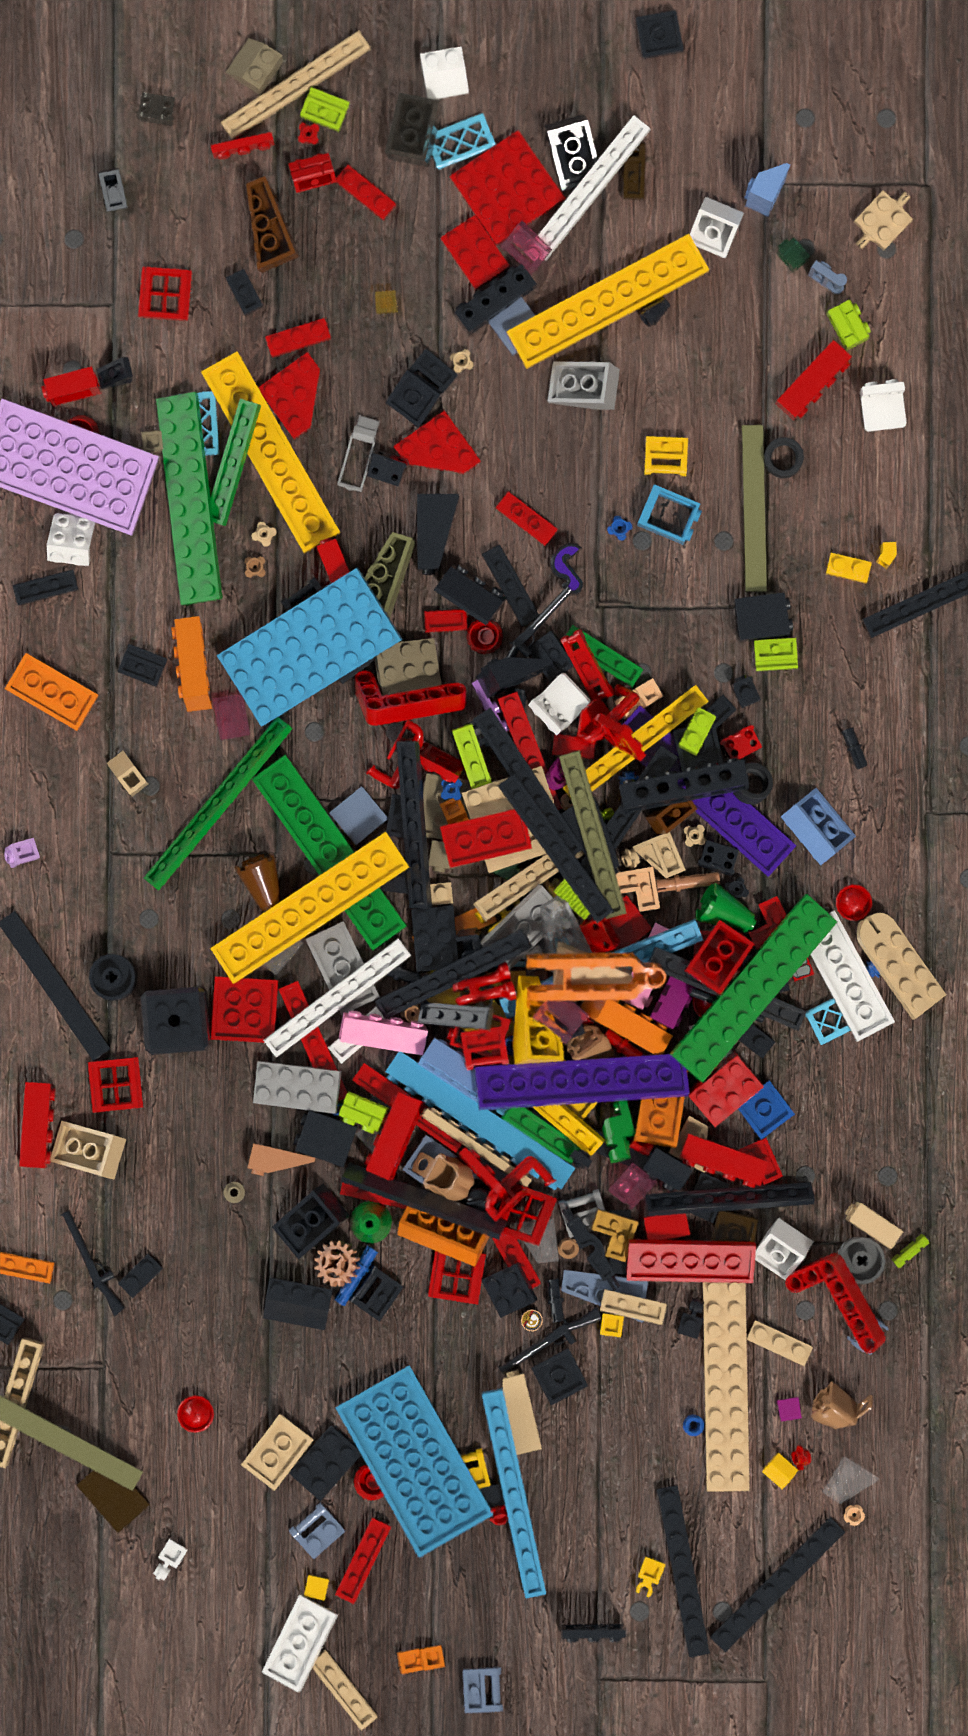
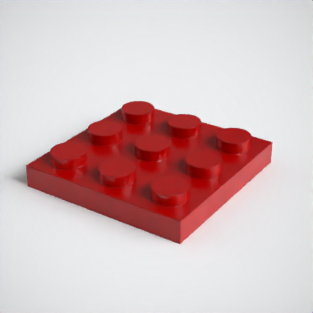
M215 976L211 1040L265 1043L263 1040L273 1034L276 1028L278 980L242 978L233 984L229 977Z

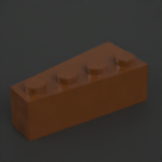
M263 176L247 183L246 188L254 235L257 269L263 273L300 256L270 180Z

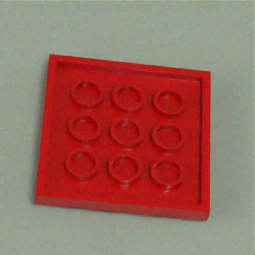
M519 130L449 176L496 246L565 200V197Z

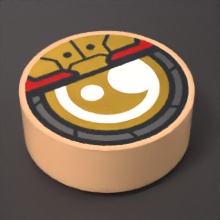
M527 1310L522 1315L521 1323L526 1330L535 1331L542 1325V1316L536 1310Z

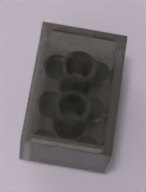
M399 92L385 150L389 160L429 167L443 110L440 100Z

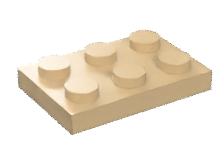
M280 1413L241 1465L275 1491L314 1439Z

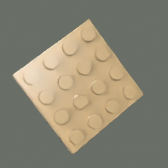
M542 766L531 769L554 803ZM507 778L462 793L470 819L514 809L498 788V785ZM528 829L532 849L484 861L488 872L491 873L546 853Z

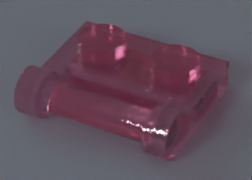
M523 221L515 227L507 240L500 246L504 252L507 251L520 264H523L531 276L552 251ZM515 243L533 263L523 256L512 244Z
M571 1000L544 1001L532 1018L544 1024L561 1038V1042L566 1044L588 1014ZM545 1011L550 1012L569 1029L564 1031L544 1014Z

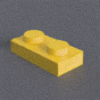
M830 553L826 574L867 583L872 562Z

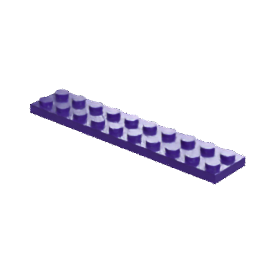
M639 706L624 724L629 726L634 733L650 721L653 716ZM669 732L644 752L646 756L639 762L646 768L660 746L678 757L673 734ZM679 758L669 771L682 772ZM684 781L678 784L681 789H685ZM733 792L692 800L697 807L695 812L767 877L772 874L796 847L789 838L751 804L739 801Z
M670 1054L475 1067L474 1069L478 1110L685 1097L689 1095L687 1069Z

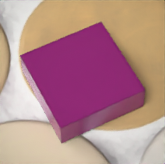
M798 1397L777 1400L781 1422L802 1418Z

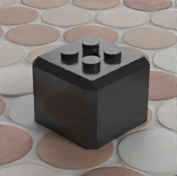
M201 987L144 992L141 996L145 1050L150 1055L207 1051L211 1047L208 992ZM176 1014L180 1017L181 1022L177 1027H172L169 1024V1017Z

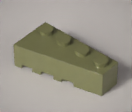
M392 532L379 552L377 559L367 571L368 573L364 577L389 618L391 617L416 544L413 538Z

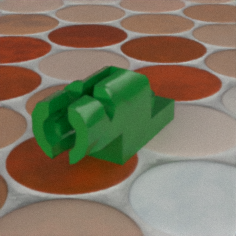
M627 1100L614 1101V1112L619 1114V1116L605 1119L602 1130L606 1147L615 1148L608 1153L611 1163L622 1162L631 1157L629 1140L627 1141L626 1139L633 1138L635 1131Z

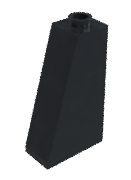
M417 494L418 572H422V575H435V572H439L458 507L459 494Z
M592 792L614 870L618 874L620 872L618 868L622 864L596 795ZM571 806L561 816L588 857L574 806Z

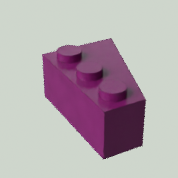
M669 977L649 1017L669 1029H673L674 1026L678 1027L683 1018L680 1015L683 1008H688L693 998L688 995V990L690 987L697 988Z

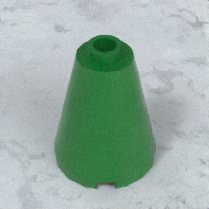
M714 882V885L711 884L700 900L702 903L701 910L697 908L695 914L696 920L716 925L720 920L732 929L740 932L751 931L756 924L755 914L716 882Z
M363 1202L351 1214V1231L362 1242H380L391 1230L392 1218L390 1212L381 1203ZM367 1220H372L374 1225L373 1227L368 1228L366 1227L365 1222Z

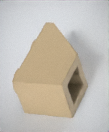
M124 751L107 762V765L132 797L149 784Z

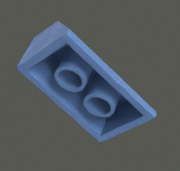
M785 163L758 173L756 179L752 177L744 197L747 200L746 207L768 216L786 180L790 164Z
M817 788L781 816L786 825L820 865L856 837Z

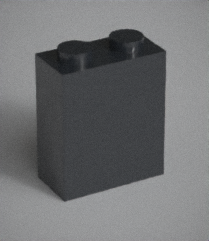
M785 592L734 599L739 643L787 637L790 635V631H793L792 618H788L787 610L791 609L790 599L785 597Z
M309 1110L308 1114L304 1113L300 1124L304 1126L302 1133H297L293 1145L297 1146L295 1151L344 1167L358 1127Z

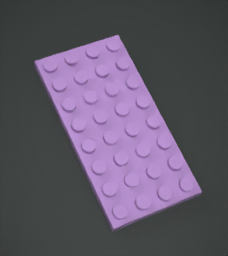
M2 398L0 402V487L132 536L160 456Z

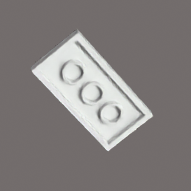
M299 1595L262 1673L297 1692H301L338 1614L303 1595Z

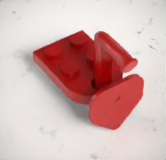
M617 684L614 687V694L625 698L611 712L601 700H592L580 713L577 738L588 744L605 738L616 748L641 761L646 756L641 749L643 745L639 740L633 738L631 735L633 731L626 724L621 725L618 722L639 701L640 697L636 692L621 684Z
M407 720L387 759L390 760L397 749L396 742L406 740L419 741L422 767L426 771L441 775V778L447 782L456 783L464 769L462 761L424 741L422 728L418 724ZM406 730L415 733L414 737L409 739L403 738ZM375 765L366 772L367 775L369 774L374 779L393 789L400 788L398 767L392 777L376 769Z
M465 1147L459 1153L461 1160L491 1190L486 1199L485 1208L495 1222L527 1194L525 1188L517 1195L511 1189L532 1169L545 1181V1186L556 1182L551 1173L534 1156L526 1157L499 1183L494 1178L495 1172L487 1164L483 1166L480 1163V1156L473 1149L469 1151ZM502 1200L506 1206L499 1212L493 1205Z

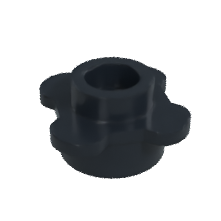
M738 877L736 881L725 884V889L736 899L742 896L747 897L749 894V890L744 885V879Z

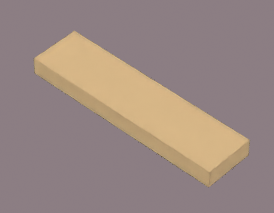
M326 1649L322 1651L312 1668L360 1730H363L378 1718V1715Z

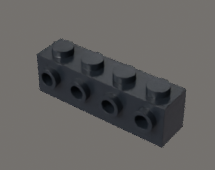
M523 264L518 267L517 265L512 266L506 271V276L501 279L497 277L490 282V287L485 291L480 289L472 296L473 299L468 303L464 301L455 308L457 311L454 312V316L468 336L482 328L489 320L518 299L525 297L537 288V283Z

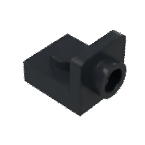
M745 674L734 679L735 683L731 687L741 709L761 701L752 676L747 677Z

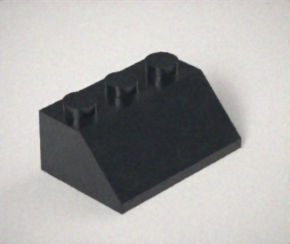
M453 564L434 589L435 592L485 625L495 618L507 599L503 596L504 593L496 587L491 588L486 584L485 579L478 575L473 576L469 573V569L462 564Z
M270 1277L263 1318L325 1330L333 1288Z

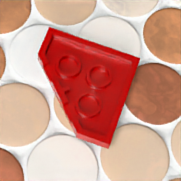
M308 352L258 387L267 404L294 440L311 428L320 368Z
M445 410L394 446L399 456L409 461L408 465L411 466L415 465L465 474L481 463V460Z

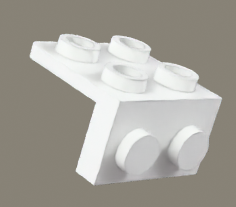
M898 379L888 380L886 384L880 385L877 382L865 383V386L861 388L860 397L864 428L867 432L903 428L906 426L903 400L904 382H898Z
M54 514L47 541V561L89 566L90 544L95 522L75 515Z
M561 673L528 706L547 725L548 729L557 736L580 715L581 711L591 701L565 673Z

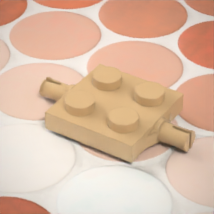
M883 190L855 219L854 223L861 228L864 234L856 242L857 246L861 244L860 249H863L869 241H872L882 250H885L913 220L902 207L910 199L908 195L902 200L907 195L906 192H903L895 200Z

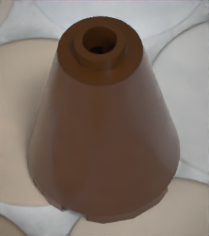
M272 852L269 853L270 857L265 858L264 854L241 862L242 867L240 868L238 865L234 867L261 911H267L281 902L276 858Z

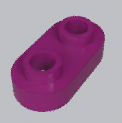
M559 757L545 774L548 786L552 790L563 788L567 783Z

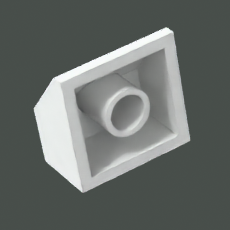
M461 47L420 54L428 101L469 94Z
M705 197L690 236L697 247L726 258L744 212Z
M778 1218L757 1246L755 1260L786 1280L805 1258L814 1241Z

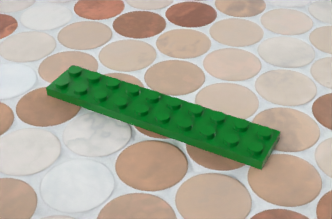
M191 392L158 398L156 403L159 428L162 434V453L181 605L185 606L221 600L223 597L198 393Z
M287 755L281 757L252 779L319 875H322L355 853L352 846ZM381 887L345 910L372 950H375L407 927V924Z
M805 894L670 1055L700 1082H704L837 924V921L808 894Z

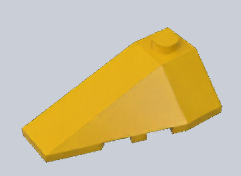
M519 976L513 1035L515 1064L563 1061L562 1038L560 1033L556 1032L553 1024L555 1019L553 1014L550 1015L546 1005L547 1001L527 999V987L541 985L539 977Z

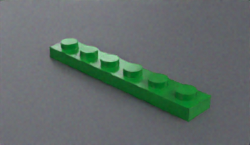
M244 399L239 400L211 495L214 523L223 526L227 524L261 409L260 404Z

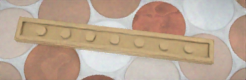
M357 31L221 122L222 126L230 138L235 140L309 91L311 87H315L371 49L360 31Z

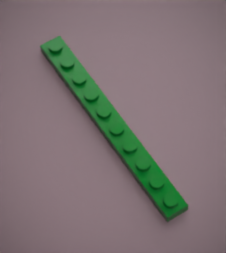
M279 717L271 723L145 875L144 879L158 891L293 728Z

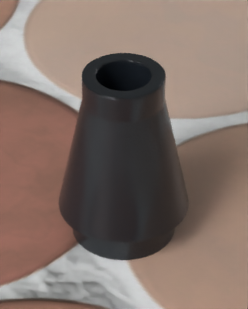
M661 298L659 301L642 309V313L639 315L642 322L648 327L655 326L671 307L670 303L665 298Z

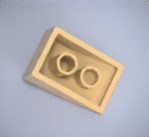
M61 1121L51 1155V1162L114 1180L126 1139Z

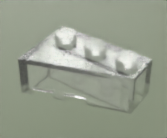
M556 896L540 906L546 954H556L558 942H563L587 953H592L567 901Z

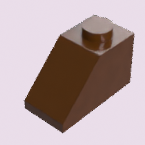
M693 801L657 807L645 818L656 834H667L695 812L697 807Z

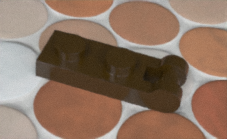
M641 142L633 151L639 152V157H631L630 155L624 163L623 200H644L646 142Z

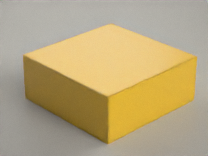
M603 1313L600 1335L621 1337L624 1316Z
M309 1574L304 1596L325 1601L329 1579Z

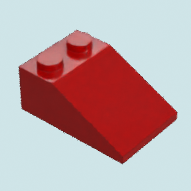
M719 920L685 971L721 995L754 946V943Z

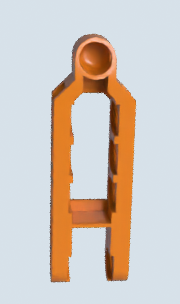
M634 953L531 954L527 956V968L563 969V985H531L527 987V999L533 1001L635 999L644 989L662 986L666 980L665 971L660 964L643 963ZM632 966L633 980L628 984H571L572 967H589V969H594V967H611V969H615V967Z

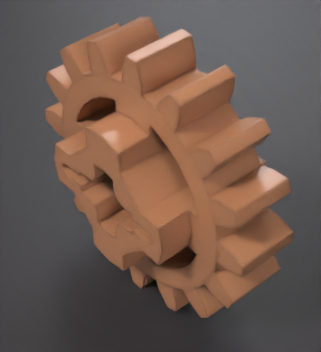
M330 1241V1245L324 1244V1251H317L320 1258H315L314 1260L319 1262V1265L314 1267L315 1270H320V1273L317 1275L318 1278L324 1277L323 1283H330V1286L336 1287L337 1284L338 1286H344L345 1282L351 1283L350 1277H357V1274L354 1272L355 1269H360V1266L356 1265L360 1258L354 1257L357 1250H350L351 1244L344 1245V1241ZM339 1249V1250L343 1251L344 1253H343V1254H339V1253L336 1252L335 1250ZM335 1273L336 1276H339V1278H335L331 1276V1274Z

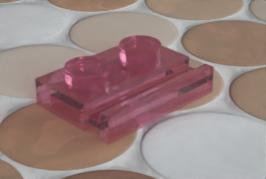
M241 694L213 699L221 741L251 735L245 702Z
M632 1162L608 1191L624 1204L630 1205L632 1210L657 1181H652L648 1178L649 1175Z

